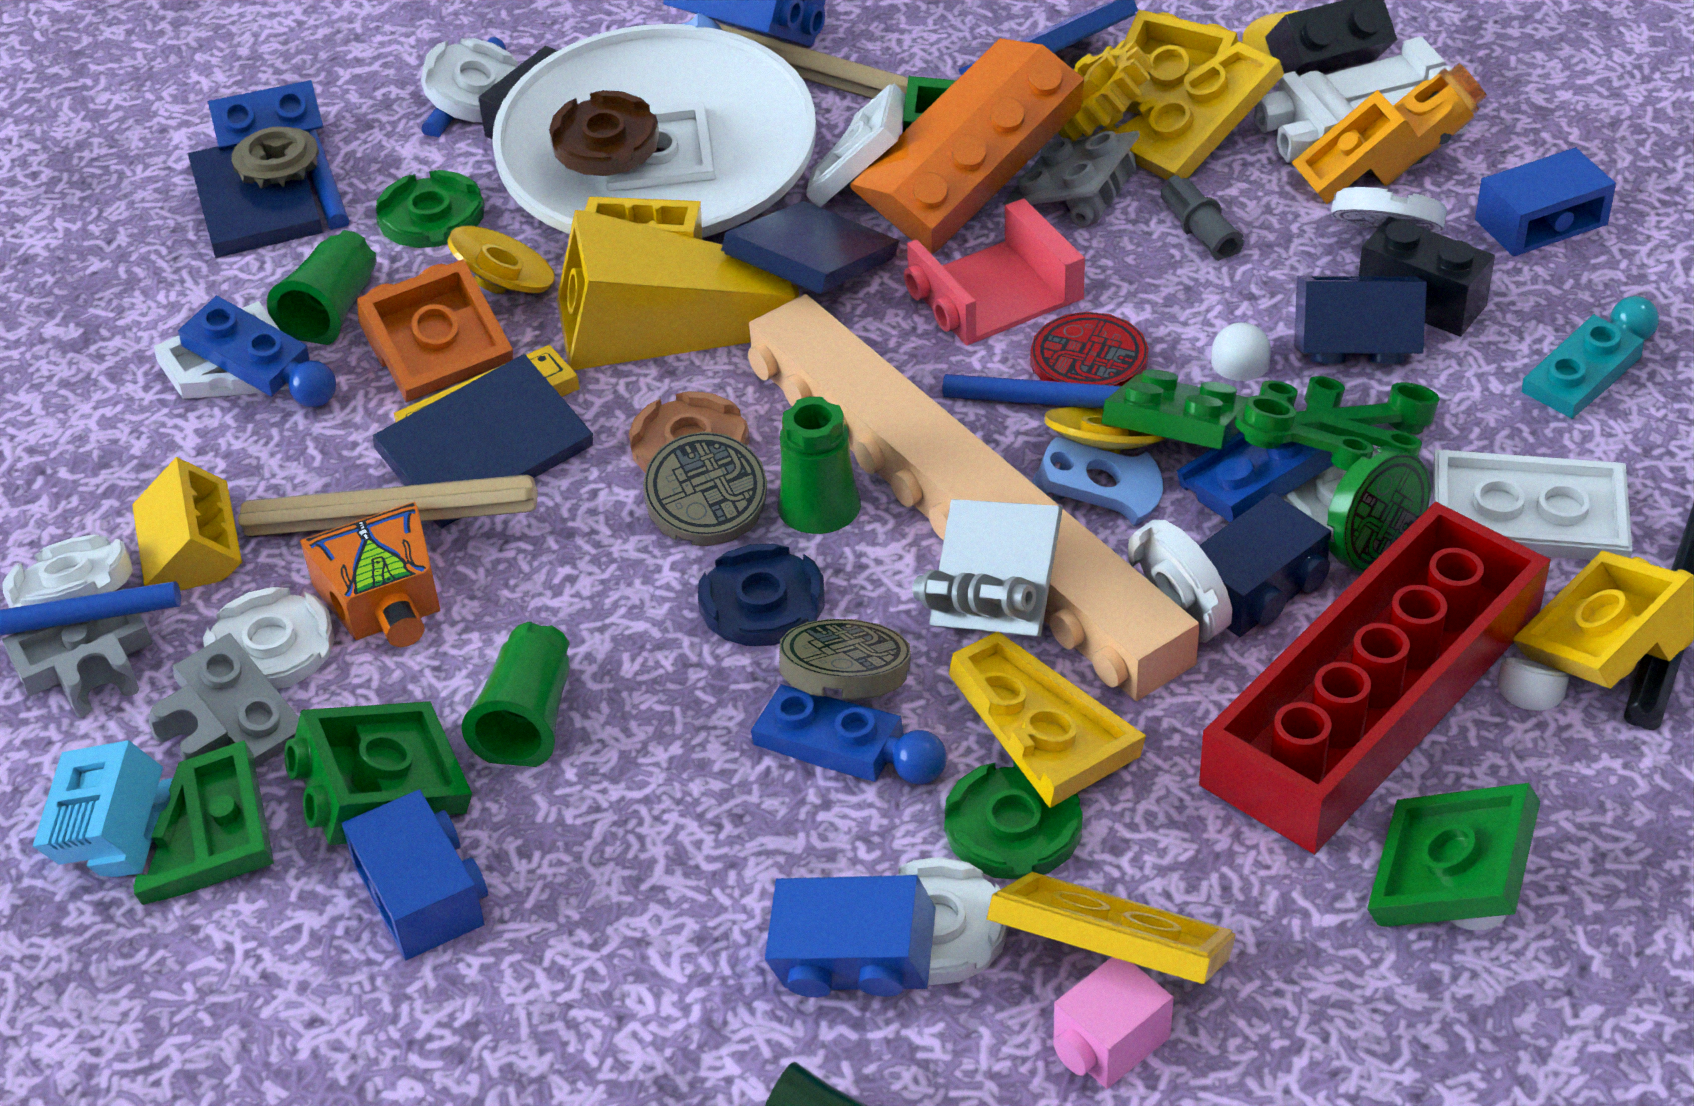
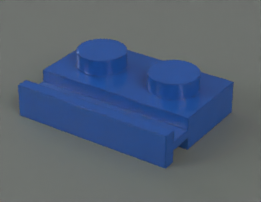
M1239 432L1221 450L1213 448L1176 471L1182 488L1186 491L1190 489L1196 493L1197 500L1231 523L1272 492L1279 497H1283L1333 466V463L1331 462L1332 453L1296 442L1281 444L1276 449L1260 448L1247 442L1244 434Z

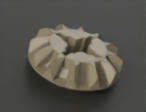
M270 127L259 130L240 141L233 150L232 164L234 171L239 173L243 183L251 184L257 182L261 189L273 183H279L284 187L286 181L291 179L304 180L306 171L317 168L319 150L315 138L304 130L293 127Z

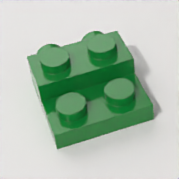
M431 701L301 710L295 737L288 739L285 745L284 758L288 777L291 780L303 779L306 785L303 796L305 821L309 828L322 827L329 845L347 844L342 822L419 789L434 814L441 810H445L448 815L467 813L472 792Z

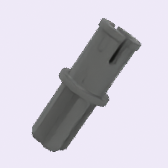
M1178 175L1168 178L1167 185L1161 189V198L1180 218L1181 228L1184 233H1193L1217 261L1238 254L1244 245L1243 234L1235 229L1221 214L1222 208L1218 201L1212 197H1205L1188 178L1181 179Z

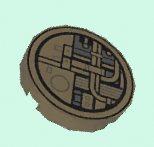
M704 431L679 436L660 447L647 464L643 483V497L647 512L655 525L663 534L676 541V536L684 540H691L692 545L711 546L730 542L750 531L759 520V514L765 506L767 495V479L761 460L746 444L726 434Z
M825 619L807 622L792 628L780 639L779 673L793 687L810 695L824 696L826 687L842 689V698L862 700L883 696L898 689L907 680V670L909 671L911 661L910 643L898 632L880 624L857 619Z

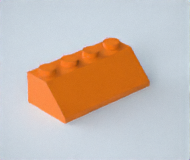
M999 38L898 137V141L870 164L851 183V189L912 241L917 239L933 255L1080 111L1084 78L1042 44Z

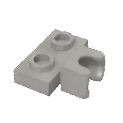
M139 613L15 633L2 638L7 654L28 696L61 683L63 691L77 717H84L91 712L92 707L88 701V695L98 685L111 683L116 685L124 696L137 694L139 687L126 655L152 645L147 626Z
M231 633L224 635L174 664V679L181 689L154 704L149 714L150 729L156 741L166 742L179 735H189L180 744V753L183 761L245 740L254 755L256 768L285 750L287 740L295 737L299 721L298 715Z

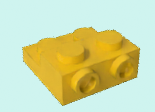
M1138 9L1125 41L1128 44L1132 40L1135 41L1150 59L1149 61L1153 64V68L1147 72L1150 75V79L1138 86L1141 91L1140 96L1132 101L1125 111L1140 114L1137 107L1153 96L1158 101H1161L1183 87L1184 76L1238 42L1237 32L1230 31L1218 24L1205 25L1179 19L1177 16L1167 12L1153 13Z
M1602 550L1513 638V641L1521 653L1533 661L1611 689L1620 679L1633 671L1637 662L1645 654L1671 661L1680 651L1692 643L1694 640V575L1682 569L1672 571L1655 566L1640 557L1635 556L1631 559Z

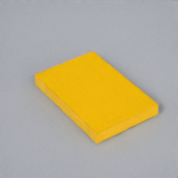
M1035 872L1023 876L992 894L986 920L1201 984H1205L1229 960L1236 934L1232 933L1233 930Z

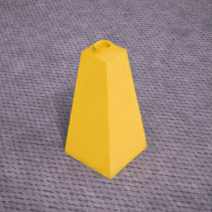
M575 210L556 299L568 365L573 370L751 343L749 322L798 298V286L791 284L786 279L724 254L725 252L721 251V244L586 210Z

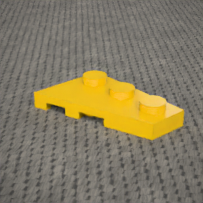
M1239 41L1184 76L1183 87L1161 101H1158L1153 96L1137 107L1139 115L1119 128L1115 125L1110 128L1105 127L1096 134L1105 131H1114L1115 134L1139 131V138L1130 148V151L1135 156V163L1167 181L1168 178L1174 175H1178L1181 179L1188 178L1282 78L1284 71L1279 59Z
M999 631L952 654L948 675L1049 808L1141 757L1146 738L1145 734Z

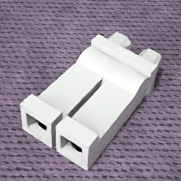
M1420 36L1403 41L1402 53L1398 56L1327 75L1319 71H1309L1300 77L1295 71L1285 73L1279 80L1278 92L1266 94L1256 104L1254 120L1263 133L1278 130L1277 146L1279 153L1288 163L1294 161L1377 89L1392 105H1395L1417 85L1440 74L1447 86L1450 84L1469 109L1471 107L1473 90L1449 65L1445 66V60ZM1467 124L1462 129H1460L1456 134L1466 132Z

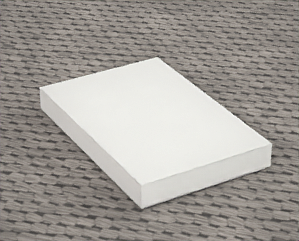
M1435 449L1433 459V503L1436 501L1546 557L1593 560L1604 550L1631 558L1632 538L1626 463Z

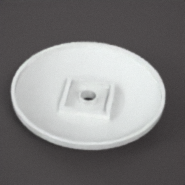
M640 25L612 30L582 39L551 54L531 68L519 79L503 100L496 115L492 144L498 173L509 194L532 216L564 233L570 234L574 211L585 210L590 196L701 201L703 238L731 229L752 219L780 200L795 185L806 169L815 146V107L811 94L797 71L778 54L756 41L720 29L709 27L695 28V25ZM597 91H623L640 97L649 104L650 112L656 115L660 137L657 148H665L666 150L653 153L645 163L624 173L609 176L584 175L566 168L555 158L549 128L553 115L565 103L577 98L578 104L590 100V93Z

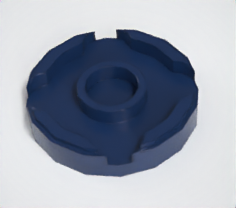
M774 543L749 544L724 553L715 560L716 567L707 576L706 571L704 572L698 584L699 612L707 627L723 639L745 646H771L779 644L780 639L790 629L807 622L817 621L825 607L824 577L815 561L803 554V559L796 555L790 554L789 547Z

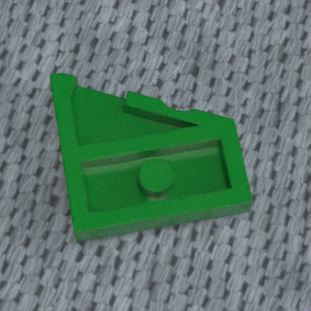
M245 740L178 763L169 787L170 801L167 807L159 814L151 836L157 845V849L147 875L137 874L133 885L134 894L141 904L145 905L184 895L274 864L254 755Z

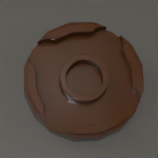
M602 90L590 93V100L579 104L577 103V98L565 103L553 115L549 128L555 158L570 170L584 175L596 176L624 173L645 163L656 151L660 137L656 115L650 112L649 104L642 98L623 91Z

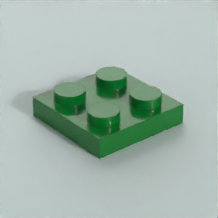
M1148 369L1144 370L1142 374H1136L1105 399L1101 423L1221 450L1239 432L1235 426L1236 415L1241 408L1246 406L1249 397L1236 395L1237 388L1225 383L1203 382L1198 387L1179 383L1178 376L1174 373Z
M1530 783L1396 800L1367 907L1377 925L1389 927L1514 915L1517 909L1540 806V800Z

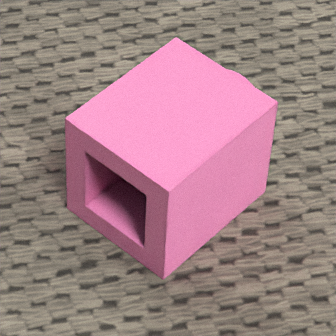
M1111 957L1054 1002L1053 1042L1055 1051L1064 1065L1073 1073L1083 1076L1088 1072L1102 1086L1108 1089L1171 1037L1174 997L1134 963Z

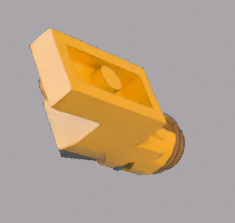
M1460 63L1449 71L1443 68L1432 79L1417 85L1395 105H1392L1377 89L1291 163L1326 204L1334 199V194L1336 195L1338 191L1349 187L1369 169L1384 186H1387L1411 166L1422 163L1441 145L1446 144L1451 139V136L1475 118L1474 114L1480 110L1477 104L1485 99L1487 94Z

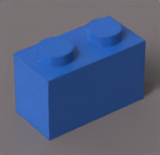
M1575 147L1481 178L1475 220L1515 257L1608 225L1616 182Z
M420 789L341 823L352 862L405 961L485 925L479 900L487 897L489 894L483 875L472 857L461 861L456 852L457 849L461 848L460 841L449 815L445 810L434 814Z
M918 875L776 878L765 961L784 988H788L791 992L804 997H824L829 995L831 990H862L874 996L891 997L899 995L903 989H928L936 907Z

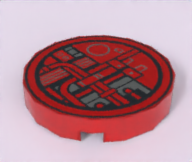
M1081 312L1063 315L1052 320L1035 334L1030 352V365L1033 373L1035 371V374L1041 381L1123 386L1136 374H1142L1147 369L1149 348L1143 333L1129 321L1111 314Z

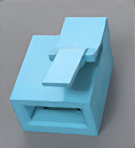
M129 740L62 752L32 847L58 865L88 860L87 867L99 876L121 877L143 873L152 842L151 836L159 814L167 807L170 801L169 787L173 778L160 781L163 766Z

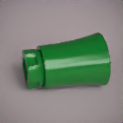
M343 230L339 235L329 236L318 244L309 257L296 270L271 288L266 302L269 316L280 331L299 341L330 345L337 339L349 310L368 284L371 273L377 263L376 253L367 245L365 238L356 232Z
M823 397L798 399L792 408L783 412L782 429L779 436L781 482L777 502L778 514L785 524L800 532L809 534L834 532L849 525L857 517L861 508V498L854 479L850 456L849 431L845 425L844 413L840 405L829 403Z
M526 622L518 625L510 633L508 641L502 645L493 670L481 693L463 718L461 728L465 742L477 756L488 763L537 767L546 762L553 753L557 715L562 692L570 670L569 657L567 655L570 641L563 632L554 626H540L532 622Z

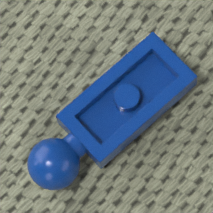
M218 295L178 330L181 346L271 397L288 383L292 397L299 404L306 407H319L329 402L336 391V378L333 371L322 362L310 361L306 344Z
M780 684L751 729L753 744L819 767L873 782L877 781L886 764L890 763L893 764L897 774L903 780L916 785L928 784L942 774L947 762V753L943 742L935 734L925 730H913L904 734L900 715L828 696L810 695L800 689Z

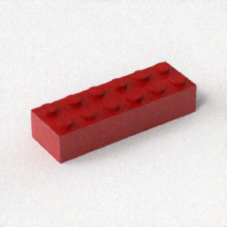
M1435 501L1203 730L1199 786L1315 855L1514 643L1513 638L1540 612L1551 559Z

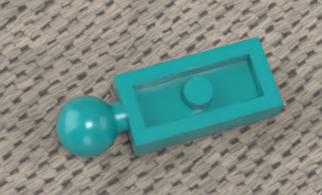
M1630 296L1622 299L1614 306L1610 315V322L1593 314L1523 378L1521 392L1573 419L1642 357L1644 341L1655 333L1659 324L1657 308L1650 300L1644 297Z

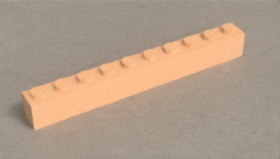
M807 294L749 322L751 348L748 351V358L756 375L764 381L771 379L783 390L786 399L792 407L796 400L805 397H823L829 403L840 405L844 413L845 425L849 431L850 450L854 452L861 468L868 474L878 473L891 485L896 498L901 504L906 507L914 505L929 518L933 530L942 540L945 537L951 499L1059 506ZM1063 509L1044 621L1050 625L1054 637L1064 648L1073 649L1075 647L1093 663L1097 675L1107 686L1112 688L1119 686L1137 702L1196 665L1199 622Z

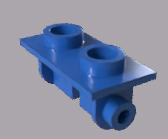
M312 80L207 101L219 150L235 147L247 136L265 128L293 127L306 132L323 128Z

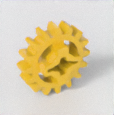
M1122 40L1114 49L1109 45L1100 55L1092 56L1089 53L1075 64L1074 70L1084 78L1081 109L1057 132L1062 138H1070L1074 142L1082 134L1086 137L1090 136L1098 126L1103 125L1110 128L1123 118V113L1127 107L1140 96L1141 91L1138 86L1150 79V75L1147 72L1153 68V64L1135 41L1132 40L1128 44L1125 40Z

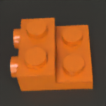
M464 259L448 265L436 264L430 266L416 277L394 285L390 283L381 284L371 289L366 295L357 298L358 322L382 367H388L405 402L479 375L513 360V348Z

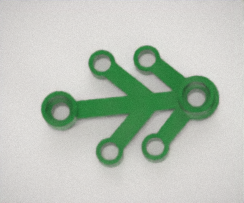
M1314 376L1309 379L1304 401L1308 404L1306 411L1296 412L1294 405L1298 394L1297 389L1285 382L1268 380L1262 383L1259 395L1249 397L1246 406L1237 412L1235 426L1244 434L1247 442L1260 448L1276 449L1281 444L1296 442L1332 452L1331 462L1333 465L1348 471L1350 466L1362 456L1371 459L1374 451L1373 445L1378 447L1390 446L1419 456L1422 442L1412 434L1422 433L1425 426L1433 422L1440 398L1433 390L1422 385L1399 382L1392 385L1387 403L1340 407L1345 386L1341 382L1329 377ZM1388 423L1398 431H1389L1371 425Z

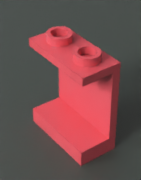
M1024 198L1005 205L1004 242L945 265H941L917 239L907 243L908 268L904 270V281L908 292L917 301L923 299L933 309L935 319L940 328L945 332L952 330L966 346L1084 299L1085 257Z

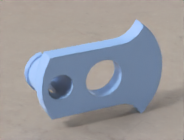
M1056 437L1050 442L1040 467L1032 480V483L1046 495L1049 492L1054 493L1053 501L1069 497L1108 508L1124 515L1133 526L1140 524L1154 512L1163 492L1161 471L1147 451L1142 455L1129 457ZM1056 462L1061 463L1059 469L1055 467ZM1090 469L1106 471L1115 479L1117 485L1112 487L1100 486L1089 478L1086 471Z

